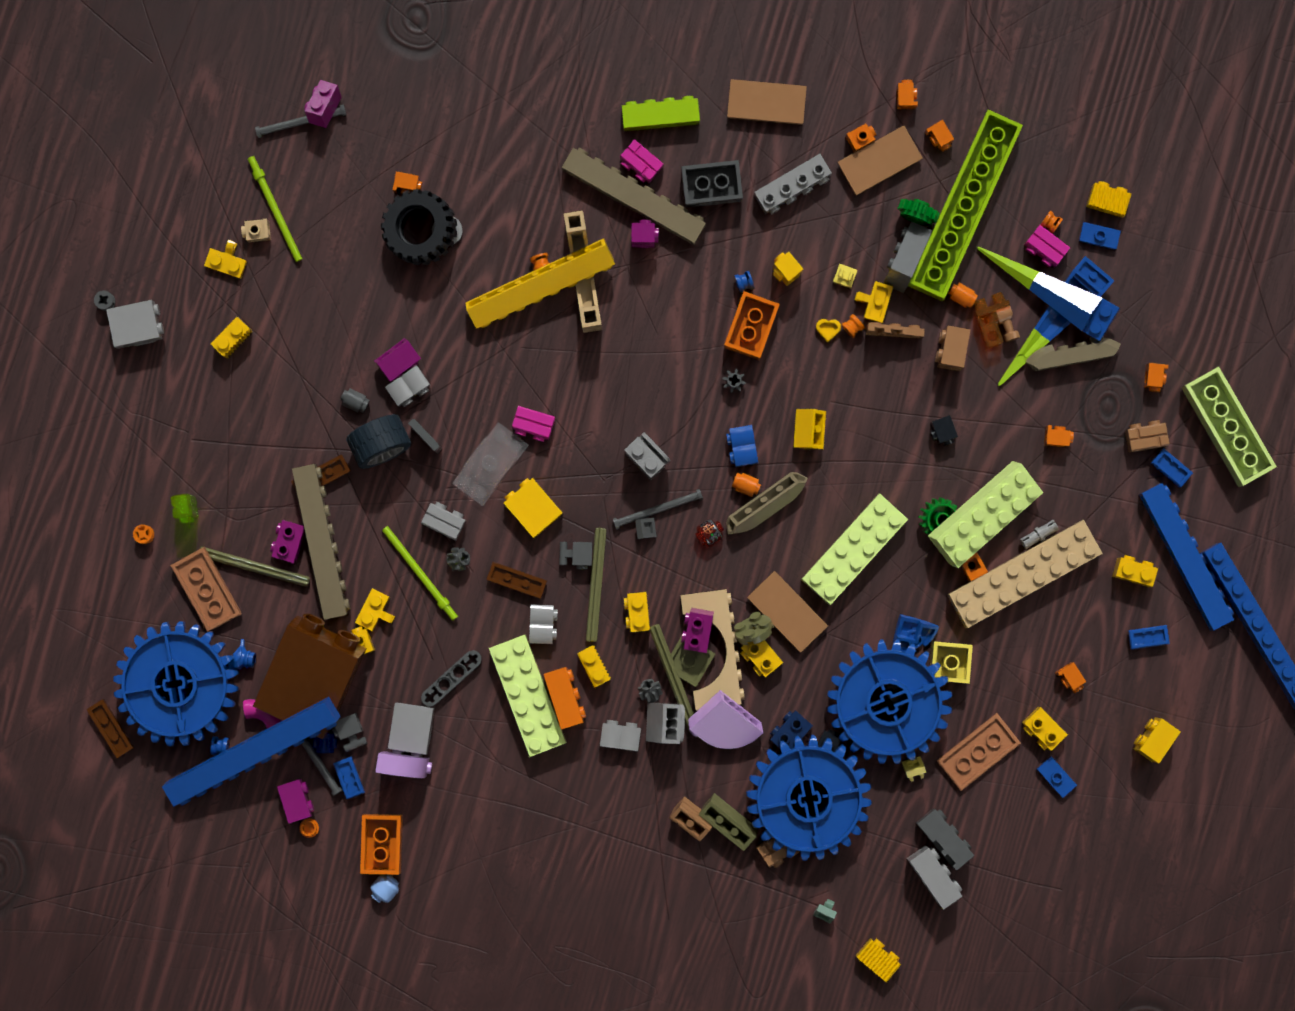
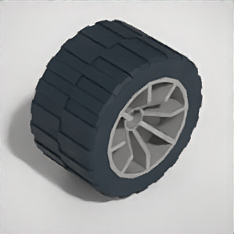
M396 414L372 420L352 431L346 438L358 467L362 469L383 464L404 453L411 446V441L401 419Z

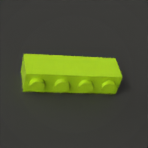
M684 96L682 100L665 98L661 102L650 99L640 104H637L636 101H630L622 105L624 131L700 124L698 98L693 96Z

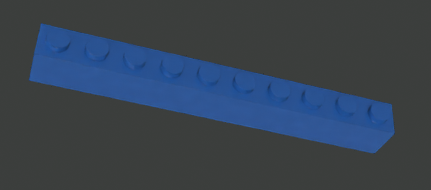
M1221 542L1216 543L1201 553L1204 555L1209 569L1213 572L1218 584L1295 710V665Z
M327 697L168 780L162 788L173 807L178 804L183 806L191 801V797L204 795L208 788L212 787L215 789L223 784L222 781L226 779L231 781L238 777L239 772L243 770L248 772L255 768V764L259 762L261 764L266 763L272 759V755L277 753L279 756L288 750L287 747L291 745L296 747L302 744L305 738H314L321 733L320 730L324 728L329 730L337 725L336 722L341 716L330 697Z

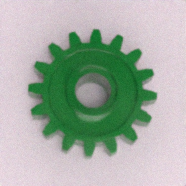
M901 199L897 208L901 212V217L924 226H931L932 223H936L940 215L937 210L930 207L929 203L919 199L910 201Z
M941 497L938 500L932 498V504L926 502L927 508H921L920 510L923 512V515L918 516V518L923 520V522L919 523V526L925 527L922 532L928 533V535L932 533L956 511L957 505L951 504V500H945ZM942 515V520L938 523V517Z

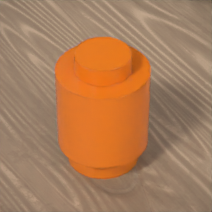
M960 282L957 285L953 284L948 292L951 295L949 299L965 308L966 306L971 308L978 297L974 290Z
M737 473L731 487L736 488L735 491L752 497L753 494H758L761 484L758 483L759 479L745 473Z

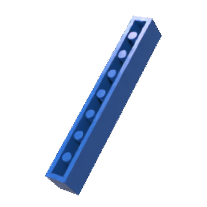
M1160 483L1138 494L1209 630L1214 631L1233 621L1232 616L1234 612L1230 605H1226L1223 600L1225 595L1220 587L1217 588L1213 572L1211 570L1208 571L1204 555L1202 553L1199 554L1196 548L1198 547L1197 541L1193 536L1190 537L1187 531L1189 530L1187 522L1184 519L1181 520L1178 514L1180 513L1178 505L1175 502L1173 503L1169 497L1171 496L1169 488Z

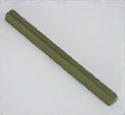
M596 528L594 536L586 641L596 642L598 634L606 541L605 528Z
M206 548L211 559L301 586L307 587L309 585L310 577Z
M655 624L649 630L677 703L684 705L685 724L689 731L688 719L694 713L659 624Z

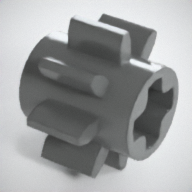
M737 369L734 373L728 370V378H722V380L727 381L724 388H731V393L736 388L740 392V384H746V382L741 381L744 374H737ZM733 376L737 377L736 379L739 381L735 386L731 385L732 383L729 381Z
M452 548V553L447 554V564L452 567V571L466 570L465 565L470 564L469 553L465 551V548Z
M653 679L644 680L641 683V687H638L641 700L646 699L648 703L656 702L660 695L663 694L659 681L654 682Z

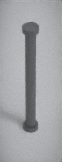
M344 104L336 108L332 117L347 115ZM307 116L261 128L257 126L255 130L257 137L260 138L264 134L307 124L309 121Z
M697 489L695 493L619 519L614 518L613 521L617 530L620 529V526L635 520L643 519L698 499L701 501L703 497L700 489Z
M305 738L302 743L303 747L332 790V796L342 791V788L338 787L309 740Z

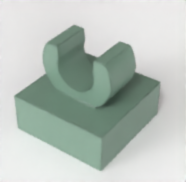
M827 899L824 905L819 904L813 916L831 923L837 914L836 911L832 910L835 902Z

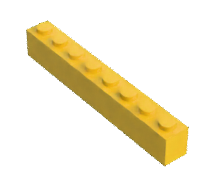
M603 238L466 302V310L476 329L487 327L496 319H504L509 313L521 311L527 305L538 303L548 295H556L565 287H573L580 280L590 279L600 271L611 269L615 265L614 258Z

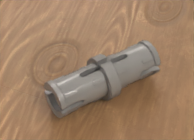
M1051 520L1040 528L1036 527L1033 532L1021 538L1020 542L1025 549H1028L1035 543L1044 541L1047 536L1058 531L1059 528L1056 522L1054 523V520Z

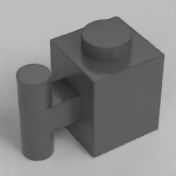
M560 542L559 565H567V557L573 558L572 565L576 566V569L587 570L588 566H592V542H573V550H567L568 542Z
M357 713L336 722L337 725L332 728L336 738L339 737L340 740L349 738L350 743L343 745L346 752L368 744L366 737L357 738L356 734L364 731Z

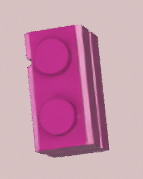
M633 140L620 156L622 161L620 164L628 171L632 169L636 172L635 177L642 183L645 181L650 183L664 167V164L636 140Z
M1041 225L1036 228L1024 244L1027 247L1026 251L1033 256L1037 254L1042 258L1041 262L1049 268L1051 266L1055 268L1070 249L1068 245Z
M518 406L512 429L515 430V434L526 436V433L534 435L533 439L544 442L545 439L549 440L555 417Z

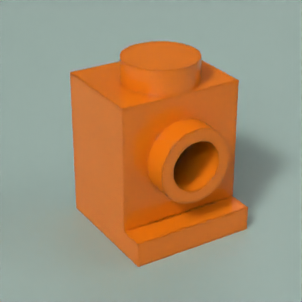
M902 80L897 85V109H916L918 101L914 102V100H917V88H914L913 80Z
M943 120L926 129L925 134L926 136L931 135L929 139L934 147L937 146L942 152L952 147L951 143H953L954 138Z
M865 123L855 130L848 132L845 138L855 153L875 142L876 139L874 137L877 135L872 126L868 127ZM864 133L866 135V138L861 139L859 137V134Z
M396 171L392 190L397 194L399 190H401L402 194L407 190L413 192V189L422 190L423 182L420 181L418 175Z
M1146 364L1144 387L1149 388L1151 392H1160L1162 386L1166 384L1167 374L1164 371L1168 369V365Z
M1052 425L1045 426L1044 446L1069 447L1070 443H1073L1074 432L1066 430V427L1054 426V429H1052Z
M977 552L961 565L969 582L988 573ZM969 562L975 564L974 569L968 567Z
M1070 662L1055 672L1057 676L1061 675L1063 677L1060 680L1066 689L1070 688V690L1076 693L1084 688L1082 684L1086 680L1074 662Z

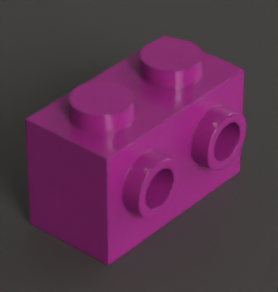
M320 80L318 85L314 87L312 97L304 107L309 123L324 128L327 127L342 98L338 85Z
M640 220L639 223H632V248H655L659 235V228H655V223H651V220Z
M404 338L374 360V362L391 382L401 377L405 370H410L417 366L421 358L409 341Z
M282 520V523H278L276 528L278 537L276 542L273 541L271 545V557L296 564L305 536V528L302 525Z
M691 607L690 613H686L684 624H687L688 627L687 632L683 631L681 643H685L684 649L707 653L714 611Z
M299 779L277 786L288 824L313 816L312 812L315 810L312 801H308L306 793H309L306 782Z

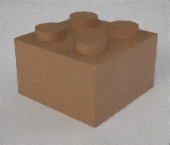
M947 326L940 332L938 343L941 344V348L936 352L935 356L938 368L961 371L964 368L970 329Z

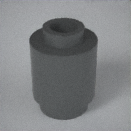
M351 388L348 391L344 390L340 398L343 401L342 406L357 413H364L370 401L365 395Z

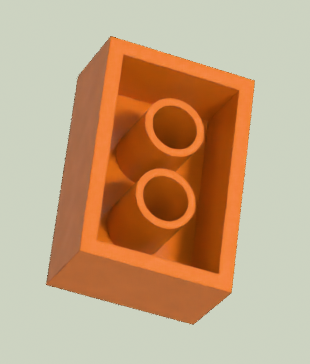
M743 291L724 348L760 360L780 304Z
M567 667L545 673V681L561 730L583 723L586 713L584 707H580L578 699H581L578 688H573L572 681L575 679L572 669L568 670Z
M362 815L360 874L399 875L401 873L403 815Z

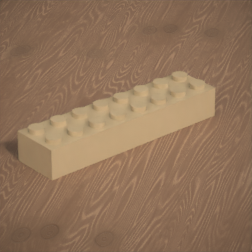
M1082 520L952 591L947 596L964 627L969 628L1103 553L1085 521Z

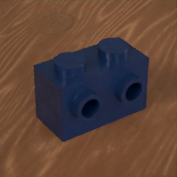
M796 710L793 712L789 711L782 719L785 722L780 727L777 725L770 732L772 736L770 740L779 748L780 741L783 740L792 749L794 748L795 736L798 735L802 739L813 725Z

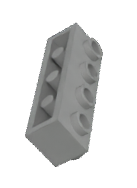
M818 154L755 191L754 197L765 215L769 212L772 215L781 209L779 206L784 203L789 205L796 201V196L801 193L803 195L810 193L814 190L812 187L818 183L820 186L827 183L832 172L821 154Z

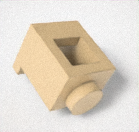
M268 219L244 221L245 226H241L242 237H246L247 242L271 240ZM253 227H258V231L256 233H252L251 230Z

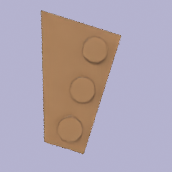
M871 322L866 326L865 335L922 339L925 329H921L919 325L903 327L901 324L885 325L879 322Z

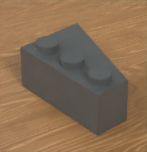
M912 221L908 228L904 227L900 236L903 240L901 243H897L893 253H896L894 259L890 258L886 267L889 271L883 282L884 284L893 286V289L904 293L932 230Z
M933 808L919 819L916 824L952 868L958 870L975 856L970 851L972 847L965 839L962 841L958 837L959 832L953 824L950 826L947 824L945 814L940 809L936 811Z

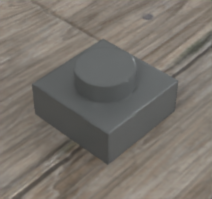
M654 518L635 520L638 539L657 537Z

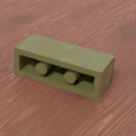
M715 793L702 806L699 813L703 819L743 851L756 838L759 831L758 828L752 826L750 821Z

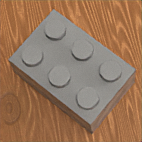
M925 845L906 859L937 904L944 910L962 897L960 893L962 888L957 881L950 879L949 875H951V872L946 865L938 862L940 857L935 849L932 847L928 848Z

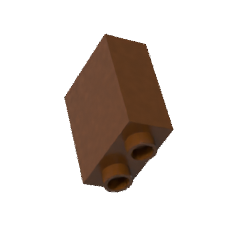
M303 614L302 617L296 616L286 627L253 707L283 721L330 697L339 713L367 648L359 645V637L349 631L339 630L336 634L323 628L325 622L315 615ZM324 728L320 730L321 733L316 737L324 739L331 729L327 730Z

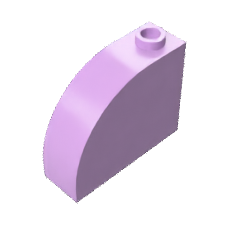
M721 690L688 719L689 731L693 736H698L706 743L718 748L733 749L743 747L755 741L763 734L762 723Z
M382 751L378 753L376 773L426 778L427 774H431L432 763L429 762L430 758L427 757L421 758Z

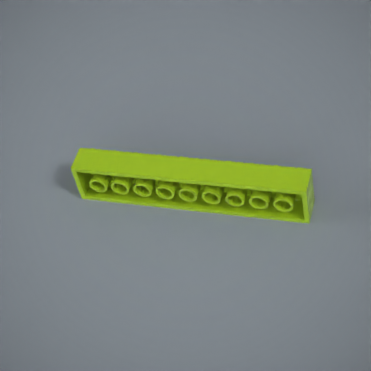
M987 110L908 284L909 287L940 301L945 299L1021 131L1022 124Z

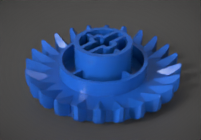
M183 621L177 623L175 631H171L168 622H163L160 634L157 633L154 627H148V639L145 640L140 635H136L134 642L137 647L135 649L125 647L123 650L128 660L117 661L116 666L123 670L122 675L113 677V681L121 684L122 689L114 692V697L124 699V703L118 707L119 712L129 711L131 714L126 721L128 726L137 722L140 724L137 732L139 736H144L148 731H151V741L153 743H158L162 735L165 736L167 746L174 745L176 736H179L182 745H189V734H193L198 741L205 740L202 730L204 727L208 731L216 733L218 728L213 720L215 718L221 721L229 719L226 713L221 710L222 707H234L236 705L233 700L226 697L227 693L239 691L238 686L228 683V679L237 676L239 672L237 670H226L225 668L227 664L234 660V656L220 657L219 653L226 644L220 642L213 646L210 645L214 637V633L211 631L204 634L201 638L198 637L200 632V625L198 624L193 625L188 633L185 632L186 627ZM184 668L191 674L192 679L189 676H185ZM166 673V679L162 681V677ZM182 680V686L172 687L173 681ZM193 683V689L190 695H188V688H191ZM162 688L165 692H169L170 699L164 694Z
M880 639L878 651L875 652L868 643H865L863 646L865 656L861 658L858 653L851 651L850 658L853 665L850 666L847 663L840 662L839 668L845 674L844 677L833 675L831 681L839 686L838 690H829L827 692L828 697L837 700V704L829 706L827 711L839 716L831 725L833 728H844L839 737L840 741H846L850 738L853 740L850 751L855 752L861 747L865 749V760H869L873 753L878 754L880 764L885 763L887 755H892L894 763L900 764L901 754L905 753L913 761L916 758L915 749L917 747L924 753L929 752L927 739L934 742L940 741L941 738L935 731L936 728L946 729L948 727V723L940 718L941 715L952 712V707L942 704V701L952 697V692L941 691L940 689L941 686L948 682V677L940 676L936 678L934 674L939 670L940 663L936 662L927 666L928 651L923 652L918 658L915 657L914 643L910 644L905 652L901 651L899 639L895 640L891 650H887L885 641ZM886 684H894L901 689L893 691V688L886 689ZM881 686L884 691L881 692L880 697L871 700L874 690ZM904 693L907 694L906 697L896 700L893 708H890L889 704L877 709L873 708L874 705L885 701V695L889 694L891 698H894ZM909 702L905 713L899 716L897 711L900 705ZM886 711L888 715L894 714V718H885L879 714Z
M797 735L794 738V748L792 749L782 740L780 741L782 752L780 755H777L771 749L766 751L771 761L769 765L761 761L756 762L758 769L763 773L762 776H749V780L757 785L758 788L746 791L747 797L757 800L756 804L747 807V811L760 815V817L752 822V826L754 828L765 826L766 829L760 838L766 841L774 837L775 841L773 842L772 849L778 851L785 845L788 858H792L797 850L801 852L803 861L808 860L810 852H815L818 860H822L825 849H829L833 855H837V844L841 842L849 847L851 845L848 837L850 832L855 835L862 833L859 826L856 825L857 821L863 822L869 818L867 814L861 811V808L872 804L870 799L862 797V793L869 791L871 785L859 782L865 776L866 771L864 768L855 771L852 769L857 762L855 755L846 760L843 759L846 751L844 745H840L835 752L831 751L832 741L830 738H826L822 747H818L816 736L811 735L808 746H804L801 738ZM805 780H808L811 794L816 795V797L811 798L814 810L812 814H809L806 800L801 799V797H806L803 785ZM812 780L821 783L825 787V790L820 792L826 800L819 810L817 804L821 803V795L817 788L813 786ZM798 783L800 790L796 791V798L799 805L804 808L805 814L796 811L791 805L796 803L795 797H791V793Z

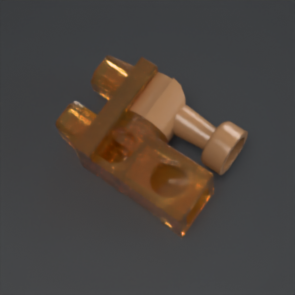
M1001 292L991 296L994 304L987 307L985 298L974 302L976 310L974 316L983 338L985 350L1003 344L1004 341L998 325L1003 324L1007 333L1004 335L1006 342L1020 338L1019 332L1013 329L1011 321L1013 313L1009 300L1006 301Z

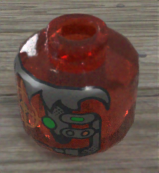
M707 519L696 527L697 532L695 535L702 546L712 547L723 539L722 531H724V528L719 521L714 522L712 519Z

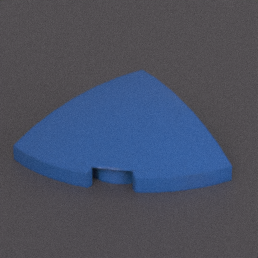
M900 614L893 643L896 639H899L901 651L903 652L912 643L915 644V649L922 644L927 646L935 637L939 626Z

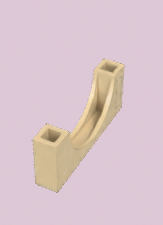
M583 211L564 213L571 254L588 246ZM593 276L590 279L580 280L576 284L583 333L602 330Z
M727 589L681 595L683 615L690 613L691 607L714 611L712 624L722 634L726 646V660L719 676L708 686L693 691L695 710H699L720 690L739 705L742 704L741 700H745L744 690L739 688V681H742L741 669L737 670L736 662H740L739 652L734 650V643H737V637L731 627V624L735 623L734 614L729 612V605L732 604L731 593H727Z

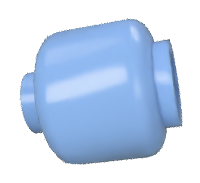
M381 874L370 887L373 892L371 896L379 903L381 901L389 903L399 892V882L390 874Z

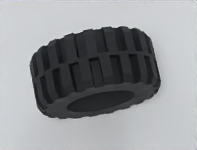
M413 189V192L407 190L403 192V196L397 195L394 197L395 202L393 204L389 203L386 206L389 209L388 212H383L382 215L384 223H381V230L384 231L382 238L386 241L387 248L400 259L414 265H420V263L428 265L431 263L430 261H439V256H446L448 253L447 248L449 246L453 247L455 243L452 241L453 237H457V231L455 230L457 220L454 219L453 216L455 214L449 205L439 196L427 190ZM417 211H428L433 215L435 221L431 237L418 245L409 243L404 236L406 220Z

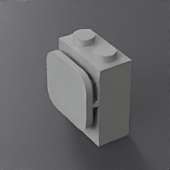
M153 300L106 309L115 348L139 346L162 340L164 328L162 322L159 323L158 320L160 309L159 305L155 304Z
M645 432L624 450V453L650 480L658 475L665 468V465L670 462L669 457Z
M396 702L388 749H392V753L403 755L404 751L411 752V756L421 758L423 754H428L435 708Z
M648 703L646 741L668 744L682 743L685 726L684 705Z

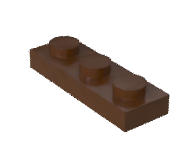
M342 454L318 466L321 467L323 478L320 479L321 486L351 472ZM292 480L291 483L296 490L295 481Z
M492 562L486 579L540 599L547 580Z
M104 699L86 709L116 758L121 757L134 748Z

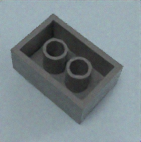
M739 160L681 166L685 208L742 202L743 194Z

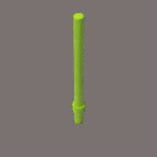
M251 156L247 160L253 170L252 175L262 189L295 262L301 261L300 252L264 178L265 173L263 169H260L255 157Z
M388 526L385 527L382 532L438 602V607L444 610L452 621L455 620L458 615L449 605L448 599L440 594Z

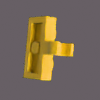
M228 240L225 253L210 248L204 266L241 279L247 260L233 256L237 243Z
M874 281L870 295L862 292L856 293V301L868 303L863 318L883 323L893 286Z
M372 588L355 623L371 631L374 630L379 618L392 624L395 616L383 611L390 597Z

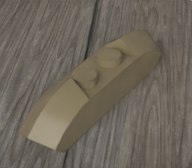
M1090 337L1089 345H1087V342L1075 344L1076 347L1068 348V345L1056 347L1057 351L1054 350L1052 345L1042 347L1035 351L1025 362L1035 371L1113 357L1121 344L1105 337L1102 338L1101 342Z
M791 472L728 516L726 522L728 534L745 532L761 524L792 502L800 494L808 478L797 472Z

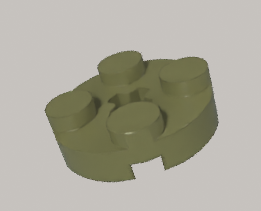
M760 612L752 613L749 618L734 626L735 635L739 643L743 645H748L747 642L752 641L754 644L764 641L771 635V628H774L770 617L761 615Z

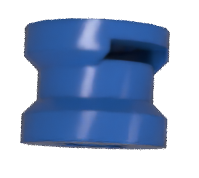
M746 271L743 275H734L739 293H743L746 289H755L749 271Z
M213 736L211 755L215 756L229 749V738L219 739L217 736Z

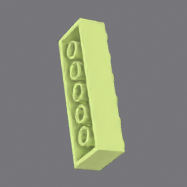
M1219 367L1181 387L1238 487L1248 484L1277 467Z
M1012 461L930 533L928 537L947 562L959 568L1042 495L1043 491L1021 463Z
M879 493L801 580L828 605H831L908 519Z
M522 635L489 648L529 756H534L567 743L527 636Z

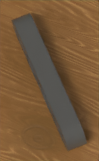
M472 650L460 658L422 693L421 700L423 704L430 707L443 699L481 664V654ZM476 654L478 662L476 664L472 662L468 665L471 668L468 671L461 661L464 660L467 663L470 660L469 655L474 656ZM457 666L464 669V675L460 678L453 674V670ZM443 679L448 680L450 683L449 689L445 691L439 687V682ZM435 686L442 693V696L439 697V694H436L433 697L435 700L433 703L431 701L426 702V694L435 692L432 689Z

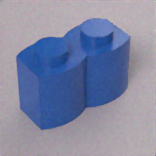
M752 425L730 428V433L726 434L728 445H732L733 452L729 453L731 464L735 463V467L758 464Z

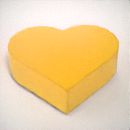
M821 319L816 323V330L828 343L839 333L841 324L837 320L828 321Z

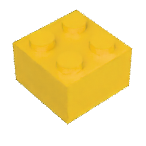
M1155 717L1147 722L1145 725L1146 731L1143 735L1140 734L1136 738L1133 749L1151 762L1159 764L1181 731L1164 719Z

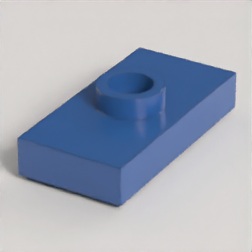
M1083 222L1079 242L1116 250L1121 231Z
M1164 448L1151 462L1154 467L1179 488L1193 474L1192 471Z
M1167 625L1128 630L1130 649L1170 644Z
M352 756L333 763L346 799L365 793Z
M1052 756L1037 768L1039 773L1062 798L1077 786Z

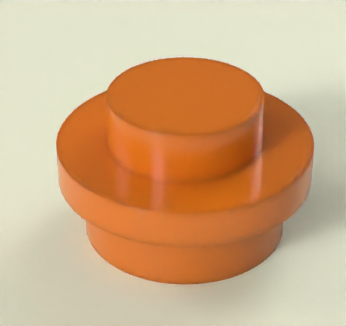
M307 818L301 822L300 832L304 837L311 838L317 835L319 824L316 820Z

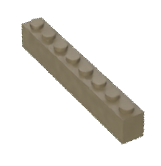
M573 148L562 166V171L646 219L651 220L653 223L690 244H696L706 226V223L703 222L704 218L697 214L691 215L687 213L688 209L679 204L677 206L671 204L669 198L664 195L657 196L654 194L655 191L646 185L643 188L637 184L638 181L630 176L627 178L622 176V172L617 168H608L601 159L597 157L592 159L587 156L589 153L581 148H578V150Z
M317 464L293 468L292 472L323 618L325 620L347 615L348 610H351L349 599H345L344 591H347L345 580H341L340 573L343 570L341 561L337 562L336 554L339 551L337 543H333L332 535H335L333 524H329L328 516H331L329 505H325L324 497H327L325 486H321L320 479L323 478L321 467H317Z

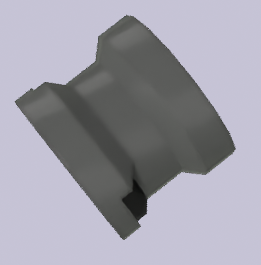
M103 290L97 292L94 297V303L99 309L106 311V309L115 307L116 299L111 293Z

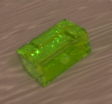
M187 493L171 497V504L174 507L172 509L173 518L178 519L180 523L186 524L193 523L194 519L199 517L198 508H196L197 500L194 495Z

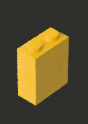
M527 478L519 485L521 488L517 492L511 491L504 497L506 499L504 504L531 536L535 538L563 513L533 478L531 480Z

